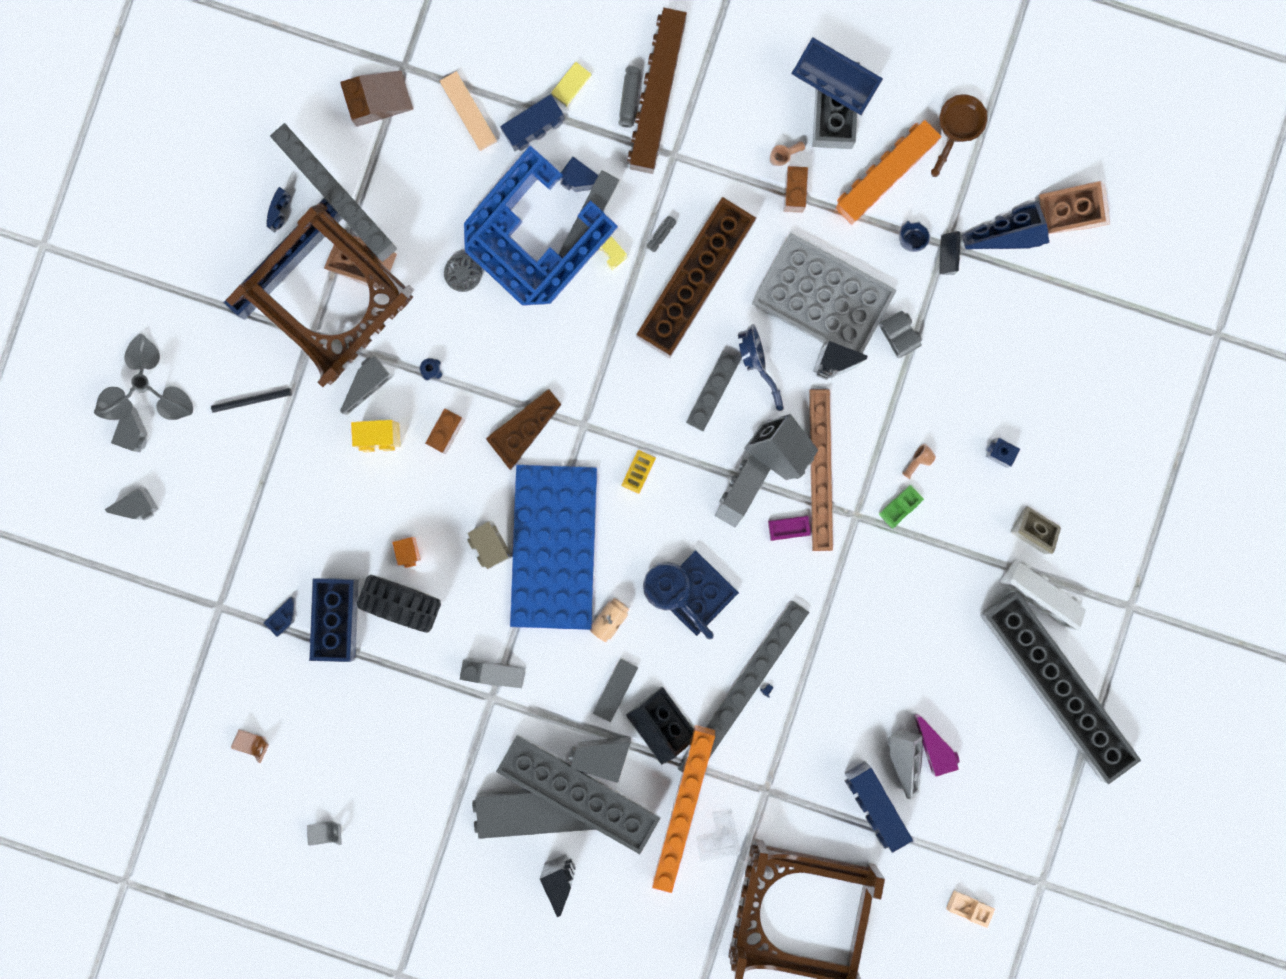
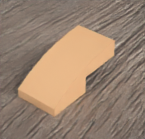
M955 890L946 907L949 912L967 918L970 922L988 928L995 908Z

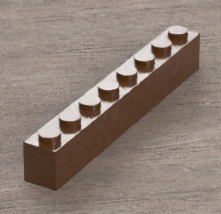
M663 7L662 14L657 16L656 26L659 27L658 34L654 33L652 46H655L654 53H650L648 58V65L651 66L650 72L645 73L643 84L647 86L645 92H641L639 104H642L641 112L637 111L635 120L638 128L637 131H633L631 143H634L633 151L629 150L627 163H630V170L654 174L687 12Z

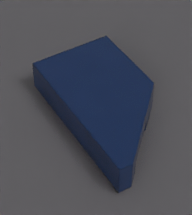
M290 597L263 622L276 637H279L294 623L295 599L293 597Z

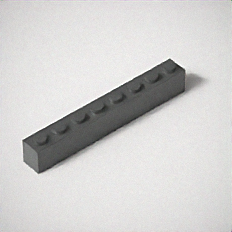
M285 122L270 135L271 139L382 262L398 249Z

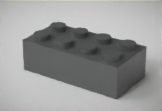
M815 89L812 147L853 149L856 143L857 113Z

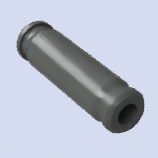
M627 66L625 68L626 74L624 75L619 111L620 120L618 121L619 126L625 128L634 126L633 120L635 119L640 82L639 74H641L640 68L635 66Z

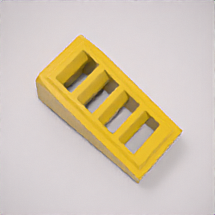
M637 450L621 486L640 494L656 457ZM639 456L650 461L649 465L639 461ZM638 464L646 468V471L643 472L635 468V465ZM632 471L642 475L643 478L639 479L631 475ZM629 478L640 483L637 487L629 483Z

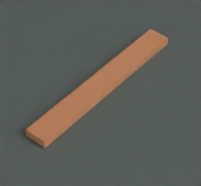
M809 389L810 439L818 448L814 461L810 464L812 551H833L830 389Z

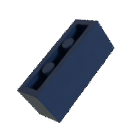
M550 94L502 124L500 129L514 152L517 150L522 151L534 139L539 140L543 138L550 129L559 128L563 124L565 117L559 105Z

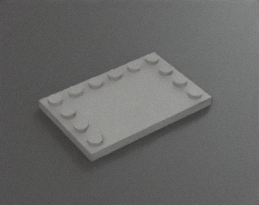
M790 232L757 292L752 305L824 344L831 341L863 353L897 290Z

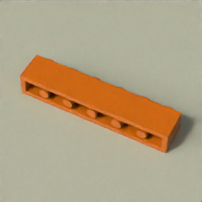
M926 120L921 124L916 122L909 129L910 134L906 138L902 136L894 144L896 148L892 152L886 151L880 158L881 162L877 166L873 164L865 172L867 176L863 180L859 178L851 186L853 190L848 194L844 192L837 199L838 204L835 209L851 225L864 215L941 139L942 136Z

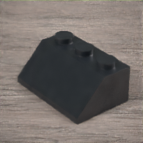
M828 341L820 351L813 372L817 373L816 376L821 379H832L857 368L867 360L868 355Z
M664 687L658 689L626 714L661 765L676 758L690 745L694 729Z
M567 854L544 864L539 878L557 918L562 915L574 880V870H576L573 859H568Z

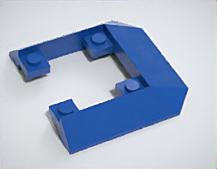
M531 145L464 222L465 252L522 306L551 304L619 227L590 200L577 215L589 229L566 256L562 258L554 249L549 247L538 261L533 258L511 237L523 223V220L512 209L537 180L547 189L551 190L563 174Z

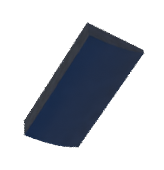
M814 37L811 38L791 75L861 116L883 81L882 77Z

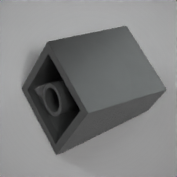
M791 414L762 422L744 448L746 452L786 481L801 478L805 474L808 465L814 461V456L818 452V448Z
M623 736L578 742L577 747H572L568 759L569 762H572L570 768L618 783L631 744V737Z

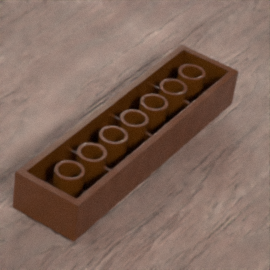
M721 197L637 332L636 339L667 358H672L753 228L757 217L726 198Z

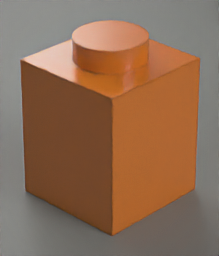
M416 537L392 542L398 566L404 565V568L417 566L416 562L421 561Z

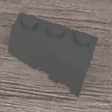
M752 455L747 460L743 459L738 467L740 473L738 476L734 475L728 484L731 488L728 493H723L719 500L722 504L715 514V517L734 528L745 516L771 470Z

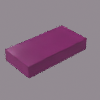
M808 516L768 521L770 541L811 536Z

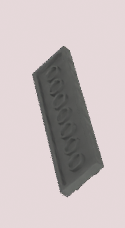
M516 735L496 770L498 774L637 854H641L660 821V816L589 775L570 768L571 765Z

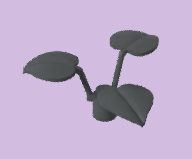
M139 334L129 343L124 355L125 363L129 369H140V372L131 379L133 387L130 388L127 395L119 387L111 386L105 388L99 394L93 412L96 416L106 420L126 418L133 410V404L128 398L131 397L134 391L145 393L148 390L160 398L156 404V409L164 419L179 420L193 414V405L189 396L178 387H166L163 395H160L150 386L148 378L143 374L144 369L151 370L155 368L160 361V353L151 341L143 334Z

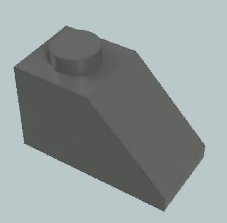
M133 407L132 412L126 418L119 420L111 444L141 453L147 445L146 437L148 433L136 408Z
M139 488L104 510L109 514L146 521L152 518L154 512L159 510L148 490Z

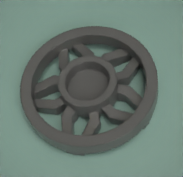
M459 254L453 256L444 267L446 283L457 292H469L475 289L481 281V267L469 255ZM463 258L461 265L455 260ZM468 259V265L466 266L464 263ZM472 261L476 264L478 270L474 268L469 269ZM451 263L457 265L456 269L452 268ZM448 268H450V270H451L452 272H454V273L450 274L449 277H448V275H447V273H448ZM473 271V272H476V273H478V274L471 275V272ZM453 276L456 277V280L450 281ZM477 278L476 282L470 286L471 281L469 279ZM460 281V285L462 288H457L452 284H456ZM467 281V288H465L463 282Z

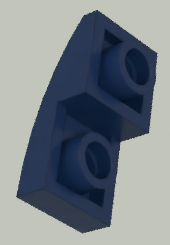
M278 187L271 200L266 219V227L274 233L280 230L285 223L284 219L286 216L280 211L286 208L291 196L281 187Z

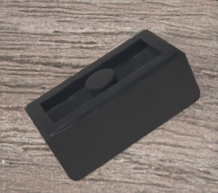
M960 231L941 235L939 273L941 275H955L959 271Z

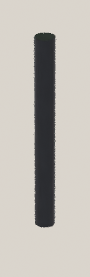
M291 388L211 405V411L216 413L292 396Z

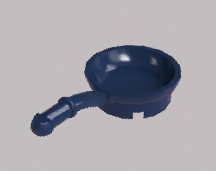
M751 324L746 330L738 332V339L742 338L743 342L739 343L743 363L747 367V371L756 369L760 373V376L772 390L771 394L773 395L776 409L782 411L784 405L780 394L781 390L777 388L772 377L766 372L762 342L755 324Z
M671 562L658 563L651 567L643 581V592L647 601L655 608L664 611L682 607V610L693 621L695 627L704 634L705 638L708 640L713 639V631L686 604L691 591V581L686 570L678 564Z

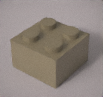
M488 521L467 533L469 536L467 541L472 550H477L479 554L477 560L482 568L492 569L513 557L494 522Z

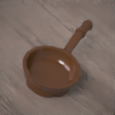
M968 94L955 95L942 106L939 115L940 126L944 135L949 140L940 156H938L935 166L931 169L932 177L936 178L940 175L954 142L972 141L978 138L985 130L988 121L987 110L976 97Z

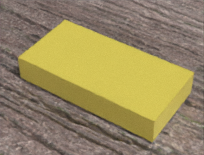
M575 62L553 89L551 95L567 107L590 79L591 73Z

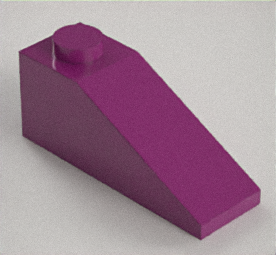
M915 714L914 718L919 734L922 735V744L931 773L938 777L959 770L958 764L960 759L958 753L953 751L922 716Z

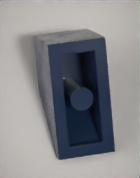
M572 156L561 171L563 176L560 179V185L568 191L570 189L574 192L588 191L592 189L598 174Z

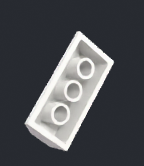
M1013 561L1000 582L1013 591L1019 592L1024 599L1065 628L1079 631L1086 613V609L1081 606L1082 602L1074 596L1070 598L1065 595L1066 591L1056 584L1053 586L1048 583L1049 579L1039 572L1036 574L1031 571L1032 566L1028 563Z

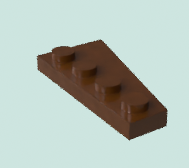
M548 389L485 438L510 471L562 404L551 390Z

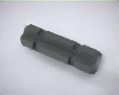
M667 216L664 224L653 235V240L648 242L647 248L650 251L656 252L659 244H662L671 232L670 229H673L677 221L673 217Z

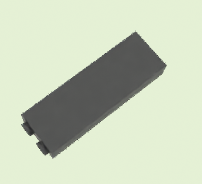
M528 790L477 794L475 800H472L473 813L476 812L477 820L474 821V832L478 833V839L596 830Z

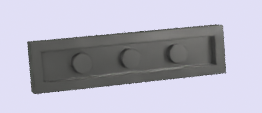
M724 351L722 352L686 424L704 432L741 361L740 359Z

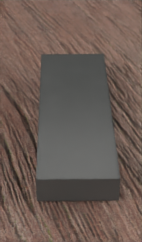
M620 658L593 714L611 723L639 667Z

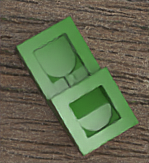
M909 485L878 515L893 529L925 499L912 485Z

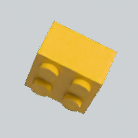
M394 420L351 422L352 447L358 448V451L371 453L375 452L376 448H379V450L388 452L395 451V447H401L399 422Z

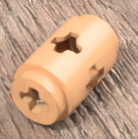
M613 598L611 601L609 600L592 623L590 632L604 642H607L608 639L611 640L629 615L628 611L630 608L616 598ZM608 616H611L612 624H609Z

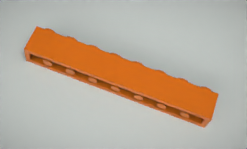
M699 725L694 727L652 880L653 889L668 893L673 892L715 739V730Z

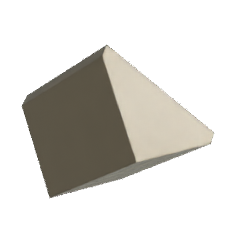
M1026 506L1010 533L1043 554H1053L1062 527Z

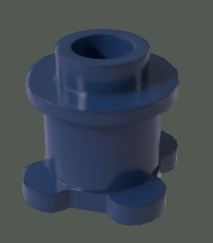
M427 358L421 362L420 372L426 381H429L431 378L440 379L443 376V373L440 371L441 362L438 359ZM433 366V370L428 372V367Z

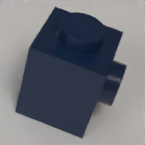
M996 438L993 441L990 440L986 446L985 451H987L985 457L1009 468L1012 467L1021 449L1001 438Z

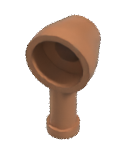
M802 141L788 148L784 145H777L772 149L769 161L773 166H783L790 161L791 155L804 151L805 145Z
M922 444L916 450L912 462L902 474L911 479L912 474L920 464L930 466L936 459L932 449L927 444Z

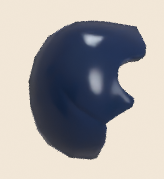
M907 221L901 227L898 238L900 245L905 250L919 252L928 245L930 234L928 229L919 221L915 223Z

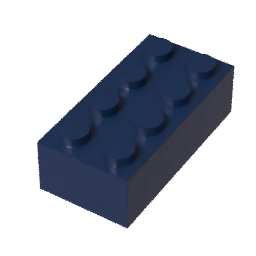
M312 579L309 661L352 662L356 660L359 579Z
M866 761L844 773L847 777L844 780L853 795H857L854 799L863 813L867 812L865 818L872 829L878 831L875 835L884 849L888 848L891 853H894L914 841L875 772Z

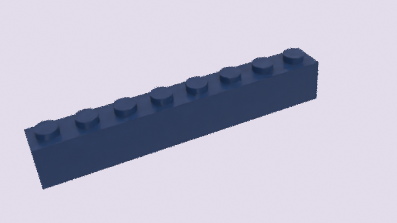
M325 198L319 202H322L328 208L326 212L338 223L343 219ZM312 225L263 278L259 285L271 294L325 236ZM286 238L261 262V264L243 282L249 280L252 277V275L286 240ZM246 298L233 306L226 300L223 302L243 320L256 309Z

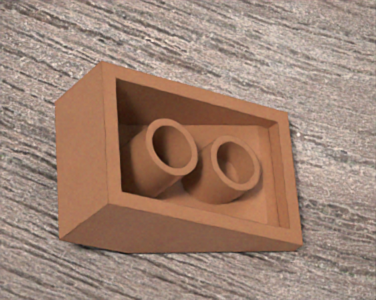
M1101 181L1039 195L1040 207L1047 223L1048 234L1087 230L1111 225L1106 185Z
M353 236L389 271L391 270L397 256L395 252L382 262L361 238ZM333 245L324 269L368 286L361 270ZM376 282L373 285V288L376 290L383 288L381 285L378 287Z

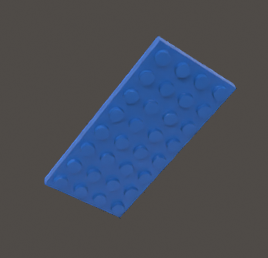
M516 465L510 627L591 630L597 467Z

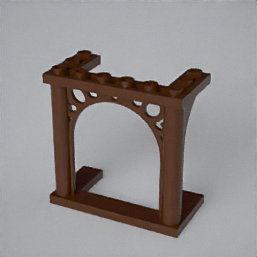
M321 202L309 208L298 220L297 228L249 280L240 284L231 293L226 301L231 306L244 298L251 302L309 356L320 373V379L317 383L323 388L327 383L331 386L345 370L343 365L347 361L352 363L358 357L357 351L360 347L365 349L373 341L370 337L375 332L379 334L386 327L384 322L388 318L393 320L410 303L414 297L412 293L415 289L409 284L405 286L326 212L328 208ZM312 225L361 270L368 284L369 305L363 319L352 329L340 334H321L305 327L259 285L263 278ZM376 282L378 287L381 285L383 288L375 290L373 285ZM377 294H385L389 297V302L378 304L374 297ZM374 307H376V308H378V309H385L384 311H382V310L377 311V312H376L377 315H374V314L372 313V309H373ZM365 324L366 328L362 329L360 325ZM347 336H351L353 338V341L350 340L348 343L349 348H347V343L345 341V338ZM338 339L342 343L341 353L333 351V340ZM320 340H327L326 348L323 347L325 344L321 343Z
M755 839L754 845L751 844L749 850L751 863L750 865L747 864L745 869V877H748L746 885H742L741 889L743 902L737 908L736 917L739 918L738 926L734 925L732 938H735L734 946L730 945L728 958H730L729 964L731 965L730 971H733L734 979H743L745 972L754 969L775 970L814 979H861L858 969L872 899H882L885 877L876 864L868 862L867 866L768 846L765 845L763 840ZM775 864L779 865V868L785 867L783 872H778ZM766 866L771 867L774 872L771 879L763 876ZM807 873L863 885L847 965L787 953L776 947L768 939L762 928L760 910L766 892L776 881L790 874ZM758 877L765 883L762 889L757 887L760 886ZM758 902L759 905L757 907H754L753 903ZM751 921H756V927L749 929L752 926ZM759 933L761 935V939L756 944H749L747 942L751 934ZM764 943L768 945V950L762 947Z

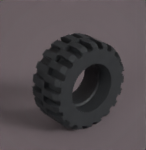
M370 574L366 577L357 601V607L390 622L428 633L432 630L441 607V600L405 585Z

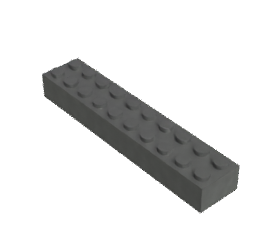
M1011 591L980 614L986 625L1100 781L1109 785L1142 761L1019 592Z

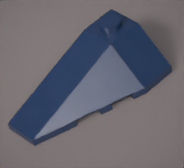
M1038 201L1018 206L1012 209L1011 214L1005 217L1000 215L995 218V222L989 225L982 224L961 235L965 250L1030 249L1050 243L1047 223Z

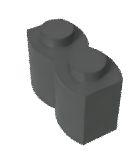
M903 311L879 323L881 331L898 359L921 347V342L923 341L920 333L917 330H913L911 317Z

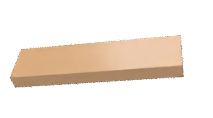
M457 71L440 80V84L479 151L496 143L497 139Z

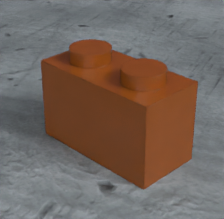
M787 167L785 172L783 212L804 213L807 197L808 167Z
M444 408L425 444L446 455L465 419Z

